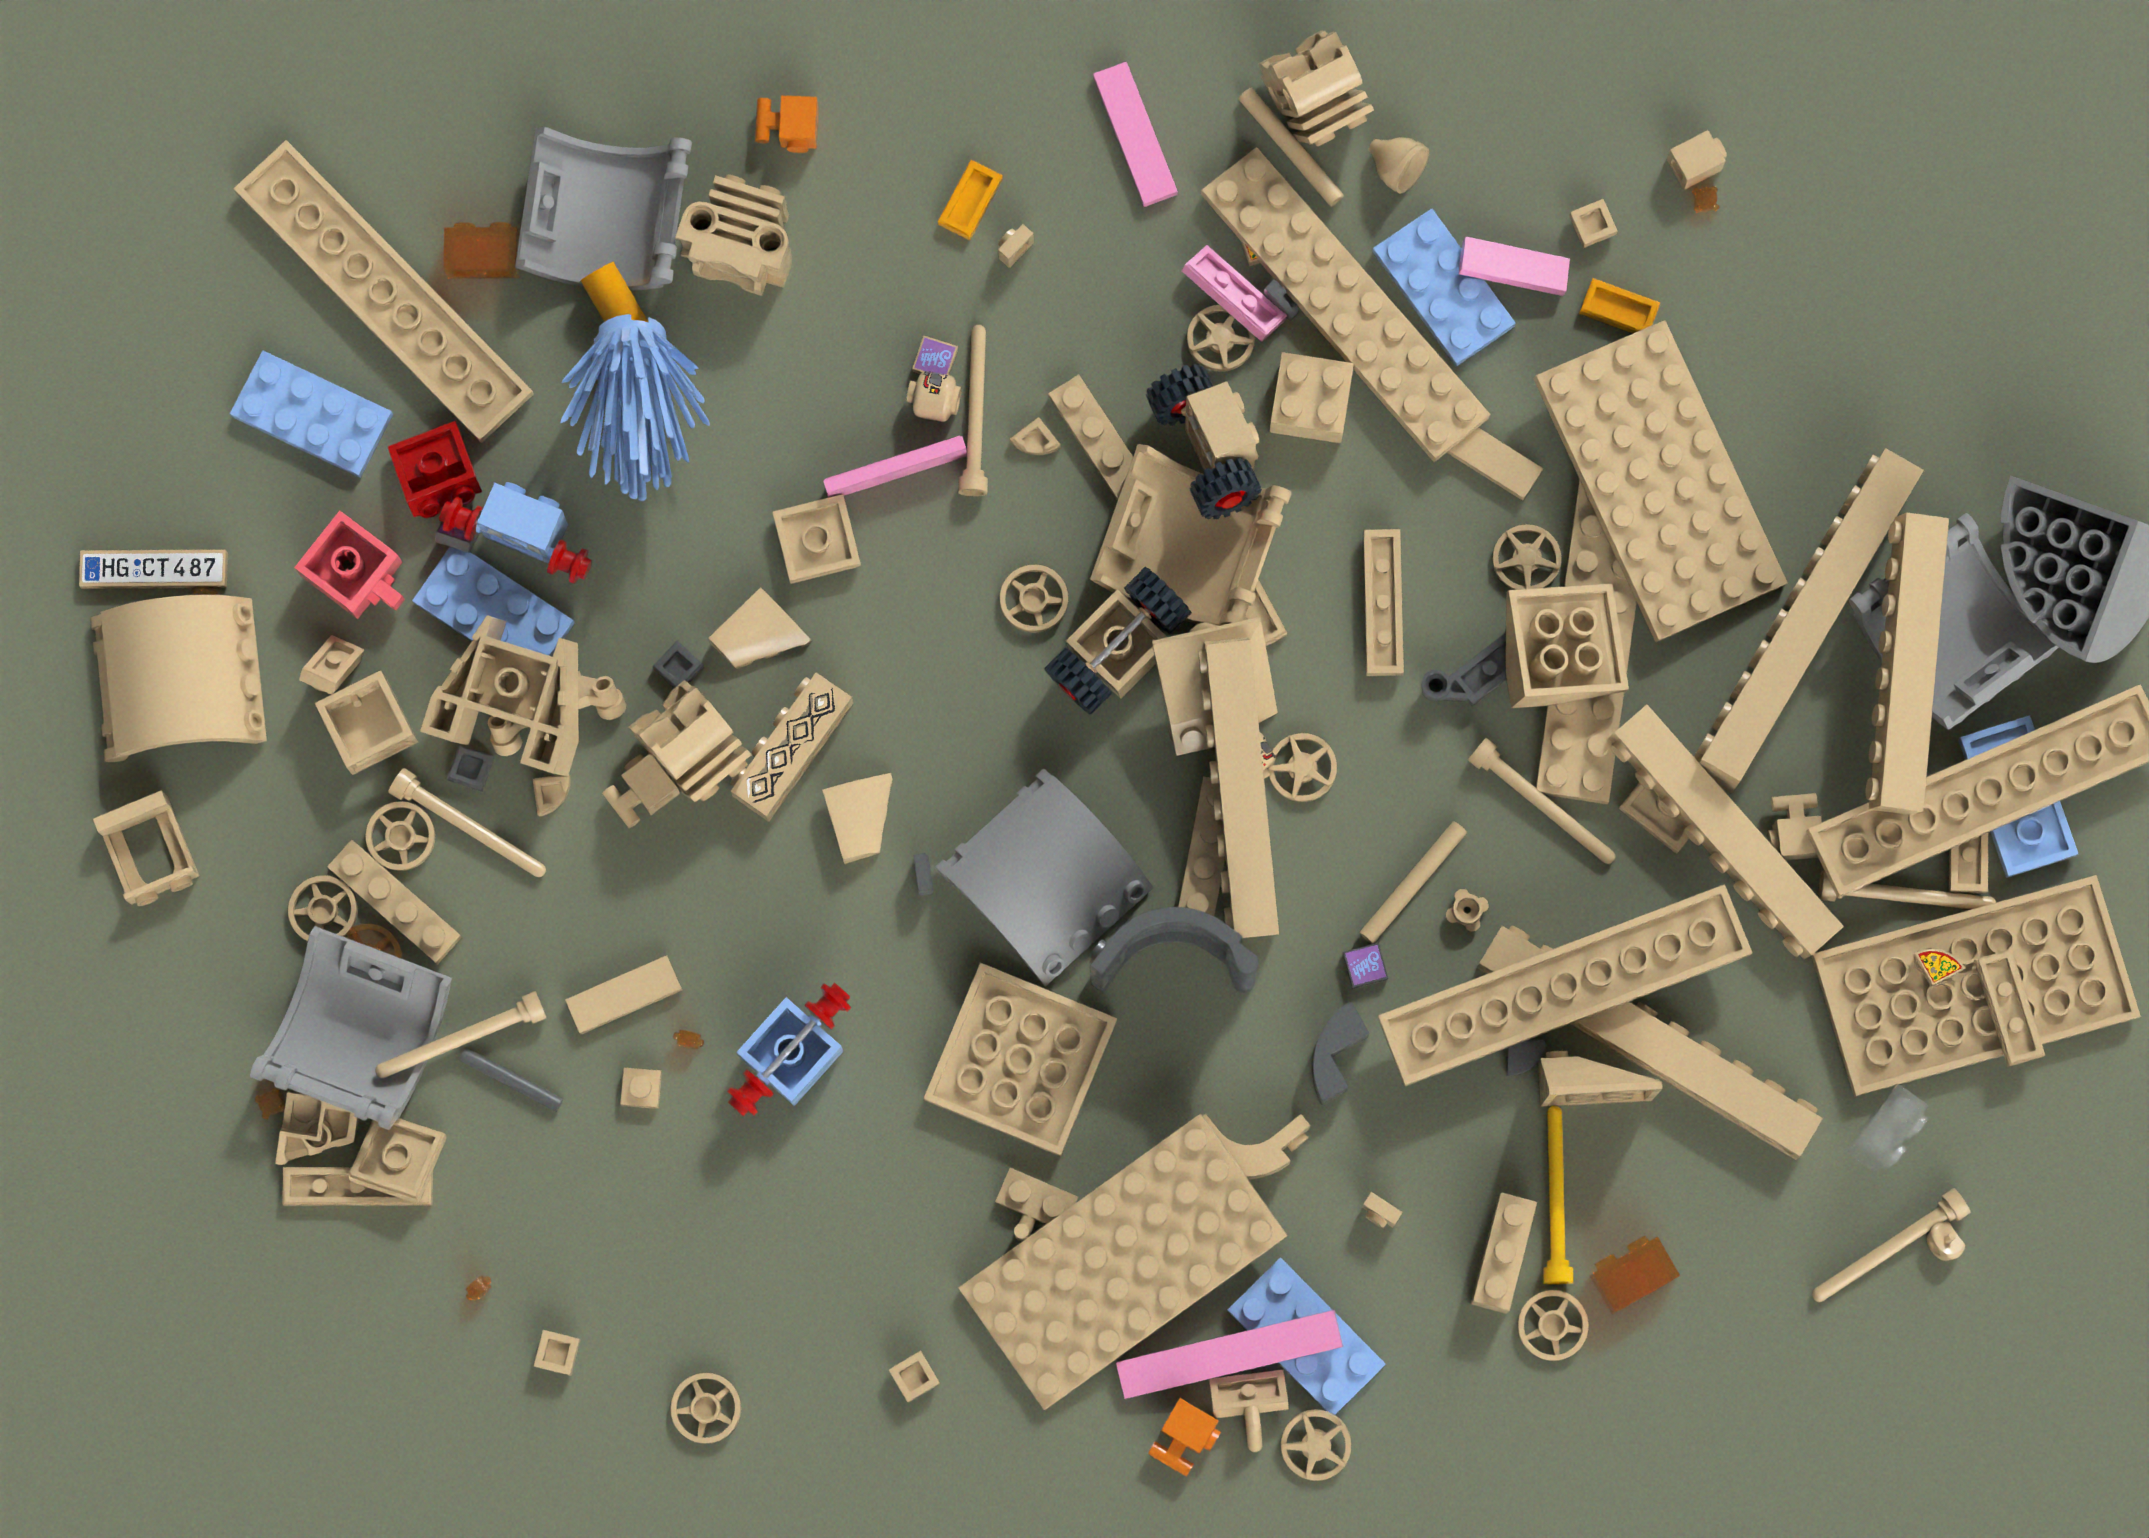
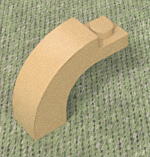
M1206 1114L1203 1115L1248 1180L1269 1176L1289 1165L1291 1160L1283 1150L1288 1147L1292 1152L1308 1139L1305 1132L1310 1128V1124L1300 1114L1267 1141L1255 1145H1242L1226 1138Z

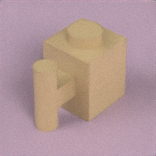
M651 753L646 757L638 755L624 767L626 772L621 776L630 790L621 795L618 789L612 785L602 793L628 828L635 826L641 820L633 810L638 804L642 803L649 814L652 815L680 794L677 786Z
M1816 793L1771 797L1772 811H1787L1788 819L1776 820L1772 825L1773 830H1768L1767 837L1770 844L1786 861L1818 858L1806 831L1808 828L1822 823L1821 816H1804V809L1817 808Z

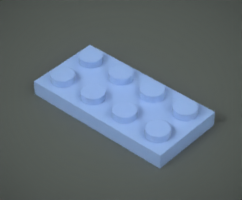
M1431 208L1375 246L1372 252L1457 367L1514 328L1516 323L1484 279L1459 274L1462 249Z
M262 350L230 415L245 424L361 478L393 413L378 404Z
M449 547L412 600L415 605L471 642L473 641L472 636L488 615L507 621L501 641L549 656H553L558 638L564 639L575 624L574 620L471 552H464Z
M2029 715L1962 736L1958 741L1964 758L1967 760L2032 732L2035 728ZM2060 801L1990 831L2006 878L2078 855Z
M1280 1257L1227 1311L1248 1331L1331 1311L1332 1309ZM1337 1314L1336 1319L1343 1347L1278 1362L1325 1411L1334 1415L1386 1365Z

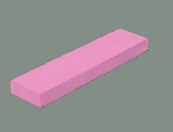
M1127 62L1094 73L1093 79L1143 206L1146 207L1178 195L1177 188Z
M957 436L826 478L823 482L828 498L841 494L845 496L966 457V446L963 437Z

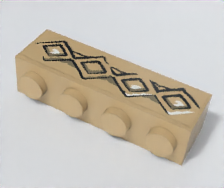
M815 673L811 680L807 677L803 679L794 693V696L797 697L796 701L790 709L784 707L779 712L773 722V725L776 727L768 739L763 736L751 753L755 758L747 769L744 768L730 782L734 786L731 790L732 796L768 822L854 704L850 695L818 673Z

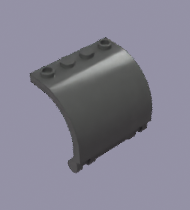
M1166 907L1136 916L1120 927L1108 942L1101 940L1089 956L1091 959L1089 961L1091 964L1089 968H1091V985L1104 993L1124 964L1136 953L1160 943L1182 942L1198 946L1226 964L1234 988L1238 992L1247 993L1255 985V974L1259 961L1253 952L1242 945L1243 936L1218 918L1196 909Z

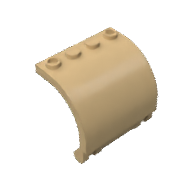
M1138 444L1090 580L1112 593L1118 589L1129 601L1136 604L1129 594L1126 593L1124 587L1146 567L1157 574L1189 607L1192 613L1185 621L1195 624L1208 622L1220 626L1247 620L1248 618L1245 617L1248 606H1253L1256 594L1253 592L1275 529L1280 527L1283 515H1281L1283 505L1288 504L1292 492L1275 485L1267 489L1261 488V493L1258 494L1259 497L1256 500H1251L1252 504L1248 507H1241L1242 511L1238 513L1233 511L1230 513V516L1225 518L1221 515L1219 519H1213V517L1205 519V516L1202 517L1189 489L1191 488V482L1196 481L1195 477L1198 474H1204L1173 461L1149 445Z
M226 595L163 597L114 607L90 618L91 629L95 630L96 633L93 650L94 655H97L104 718L101 730L102 736L106 737L107 749H104L105 762H120L137 752L182 743L229 741L258 744L267 741L251 598Z

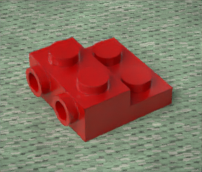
M456 421L387 446L404 496L414 518L420 515L423 518L436 516L441 511V507L444 506L445 502H452L455 497L463 499V505H466L474 500L475 494L482 492Z

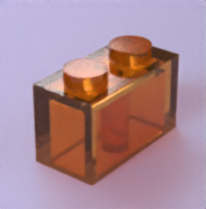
M459 222L455 223L454 227H444L443 270L447 278H520V269L515 268L520 237L517 227H511V224L506 222L490 223V227H475L473 223Z
M1645 1235L1626 1246L1629 1250L1628 1254L1616 1259L1613 1253L1594 1264L1597 1271L1591 1274L1590 1277L1612 1315L1680 1276L1658 1237L1649 1241Z

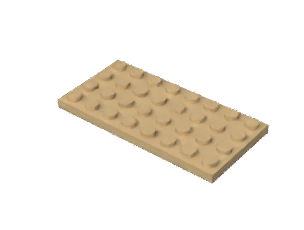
M1665 320L1542 372L1533 378L1655 642L1788 584Z
M2097 875L1814 953L1812 955L1813 963L1854 1097L2004 1056L1974 960L2012 949L2042 1045L2141 1017ZM1924 949L1944 950L1957 957L1965 969L1931 987L1913 954Z
M1199 1114L958 1288L1039 1404L1046 1410L1288 1235L1203 1115Z

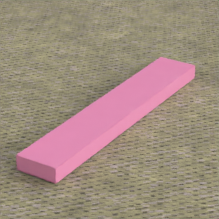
M1335 1310L1118 1361L1116 1366L1124 1399L1340 1348L1343 1347Z

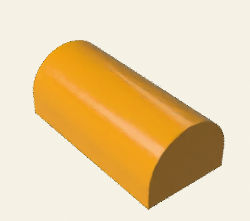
M614 262L608 263L580 280L604 322L613 317L631 314V320L648 322Z

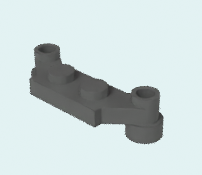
M1506 633L1450 676L1441 670L1427 672L1421 682L1423 695L1428 700L1434 702L1440 700L1468 701L1471 706L1475 705L1507 680ZM1438 684L1441 687V691L1437 693L1432 692L1429 689V685Z

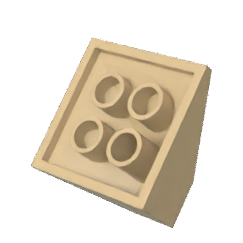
M1612 584L1519 589L1506 592V678L1511 708L1548 706L1627 692L1629 690Z
M1260 617L1152 641L1169 733L1176 756L1213 748L1208 747L1206 737V725L1212 724L1211 710H1204L1202 688L1209 687L1208 674L1200 673L1198 651H1205L1204 642L1249 637L1258 723L1278 713Z
M1568 1051L1546 1052V1058H1540L1538 1061L1541 1107L1652 1101L1663 1089L1662 1081L1578 1056L1569 1057Z

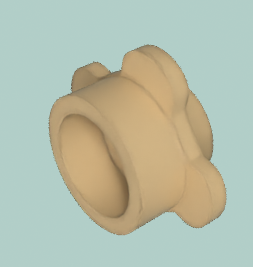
M1460 889L1454 894L1455 902L1452 908L1447 910L1446 918L1450 923H1460L1468 931L1474 932L1479 929V920L1482 913L1488 910L1489 904L1485 898H1478L1475 895L1469 894L1466 889ZM1465 907H1469L1471 909V912L1469 914H1466L1464 912Z

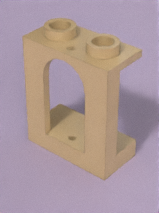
M158 791L93 818L98 833L103 836L125 891V894H123L124 899L131 905L137 903V906H143L152 903L158 899V893L170 888L172 892L183 890L193 884L192 879L199 877L169 798L163 791ZM156 817L173 859L174 871L173 874L147 884L139 875L122 831Z

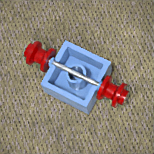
M506 482L504 486L494 483L485 506H477L473 511L464 508L463 499L455 497L452 502H445L439 516V521L443 522V531L449 533L454 527L464 531V538L468 541H471L476 533L482 532L483 536L489 540L548 563V574L554 575L558 570L569 574V582L576 584L579 578L582 580L586 579L592 565V559L587 558L589 551L584 548L578 553L567 550V541L562 540L568 524L563 511L558 509L560 506L558 502L544 496H539L538 500L526 496L525 489L510 482Z
M823 983L820 987L823 996L816 1003L809 1001L805 1003L804 1006L812 1013L809 1017L786 997L736 1052L739 1058L757 1073L755 1076L746 1069L743 1072L746 1080L739 1089L730 1087L727 1090V1093L731 1096L727 1103L743 1117L748 1112L755 1116L758 1113L755 1106L757 1101L762 1096L771 1098L774 1095L766 1086L768 1084L795 1106L842 1054V1046L820 1027L823 1023L832 1030L835 1027L832 1018L839 1010L848 1012L851 1009L847 1003L851 997L836 983H833L831 987Z

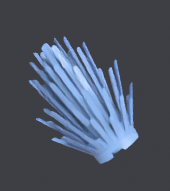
M631 314L616 316L603 322L599 326V333L594 338V344L562 381V383H565L572 379L569 388H573L581 380L560 422L563 423L569 417H572L570 425L573 426L581 415L596 379L598 380L578 444L577 454L579 456L583 454L591 429L588 450H592L589 475L592 478L596 473L604 417L601 446L604 448L603 470L605 471V485L610 481L612 455L615 454L614 478L618 485H620L621 492L624 494L629 492L630 498L636 499L638 497L640 501H644L647 498L646 482L651 480V464L654 488L658 491L659 477L663 478L665 487L671 485L672 474L664 428L667 438H670L676 460L679 461L683 457V460L689 463L688 453L669 388L690 428L693 429L695 423L673 378L703 424L710 426L708 418L697 403V401L704 403V397L677 363L691 375H696L694 369L699 368L667 340L664 327L648 317V322L631 320Z

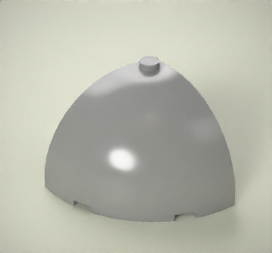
M2010 475L2001 511V523H2004V544L2001 545V552L2010 587L2028 619L2036 624L2052 643L2067 653L2092 663L2110 659L2132 641L2149 618V525Z

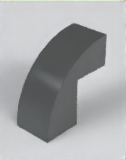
M1352 1001L1341 1007L1329 1019L1315 1047L1312 1062V1078L1321 1105L1347 1092L1349 1088L1332 1057L1369 1036V1031Z

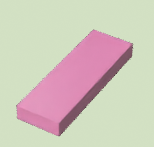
M1465 237L1462 241L1459 274L1563 296L1567 289L1570 258Z
M1208 245L1190 259L1182 269L1186 276L1261 342L1275 331L1287 317L1284 312Z

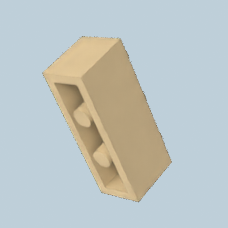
M1502 1192L1499 1194L1470 1304L1505 1314L1510 1311L1537 1202Z

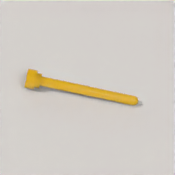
M1553 1105L1547 1111L1551 1260H1547V1267L1543 1268L1544 1284L1564 1285L1574 1283L1573 1267H1569V1260H1566L1562 1110L1559 1106Z

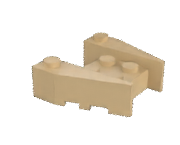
M487 615L472 636L473 641L462 657L457 658L450 668L452 671L442 686H438L432 694L420 732L455 743L469 745L478 713H486L531 728L520 761L521 764L568 777L579 742L578 643L558 638L553 657L501 641L507 621Z

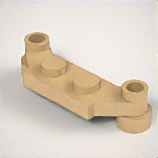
M578 671V709L594 705L599 716L606 720L616 719L625 712L626 703L621 691L616 689L612 678L608 676L599 677L598 679L581 676L580 671ZM491 716L488 720V726L491 731L490 741L495 752L501 756H509L516 753L522 746L519 732L521 729L527 728V726Z

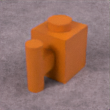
M781 95L780 112H771V99L758 98L755 142L769 143L770 130H779L781 147H787L788 151L805 153L808 152V148L817 149L819 118L817 97Z
M1179 1398L1161 1429V1433L1173 1439L1169 1448H1166L1155 1441L1148 1455L1187 1477L1194 1464L1182 1457L1186 1447L1199 1455L1203 1448L1211 1451L1221 1431L1215 1428L1219 1420Z

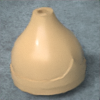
M1410 138L1375 139L1369 146V152L1375 160L1379 177L1389 188L1399 194L1406 192L1415 184L1423 173L1429 158V149L1421 142Z

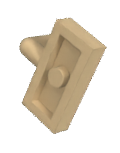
M1010 1168L995 1203L1022 1214L1019 1224L1014 1228V1234L1018 1241H1024L1030 1236L1036 1221L1043 1224L1049 1223L1077 1202L1078 1196Z
M1284 1370L1209 1379L1214 1418L1244 1415L1248 1449L1252 1452L1260 1451L1262 1449V1433L1259 1413L1289 1409Z

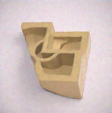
M761 587L709 637L711 645L736 669L750 665L753 661L761 658L768 659L777 656L780 652L798 646H807L811 642V639Z
M891 773L823 789L844 864L880 853L889 794L893 783Z
M289 1089L286 1096L282 1129L279 1133L275 1164L283 1165L296 1158L306 1155L312 1156L328 1148L353 1143L357 1133L359 1118L354 1117V1113Z

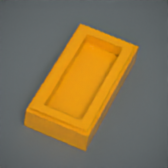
M970 160L938 220V225L970 241L1001 184L1003 175Z
M1592 278L1579 314L1634 334L1653 325L1660 302Z

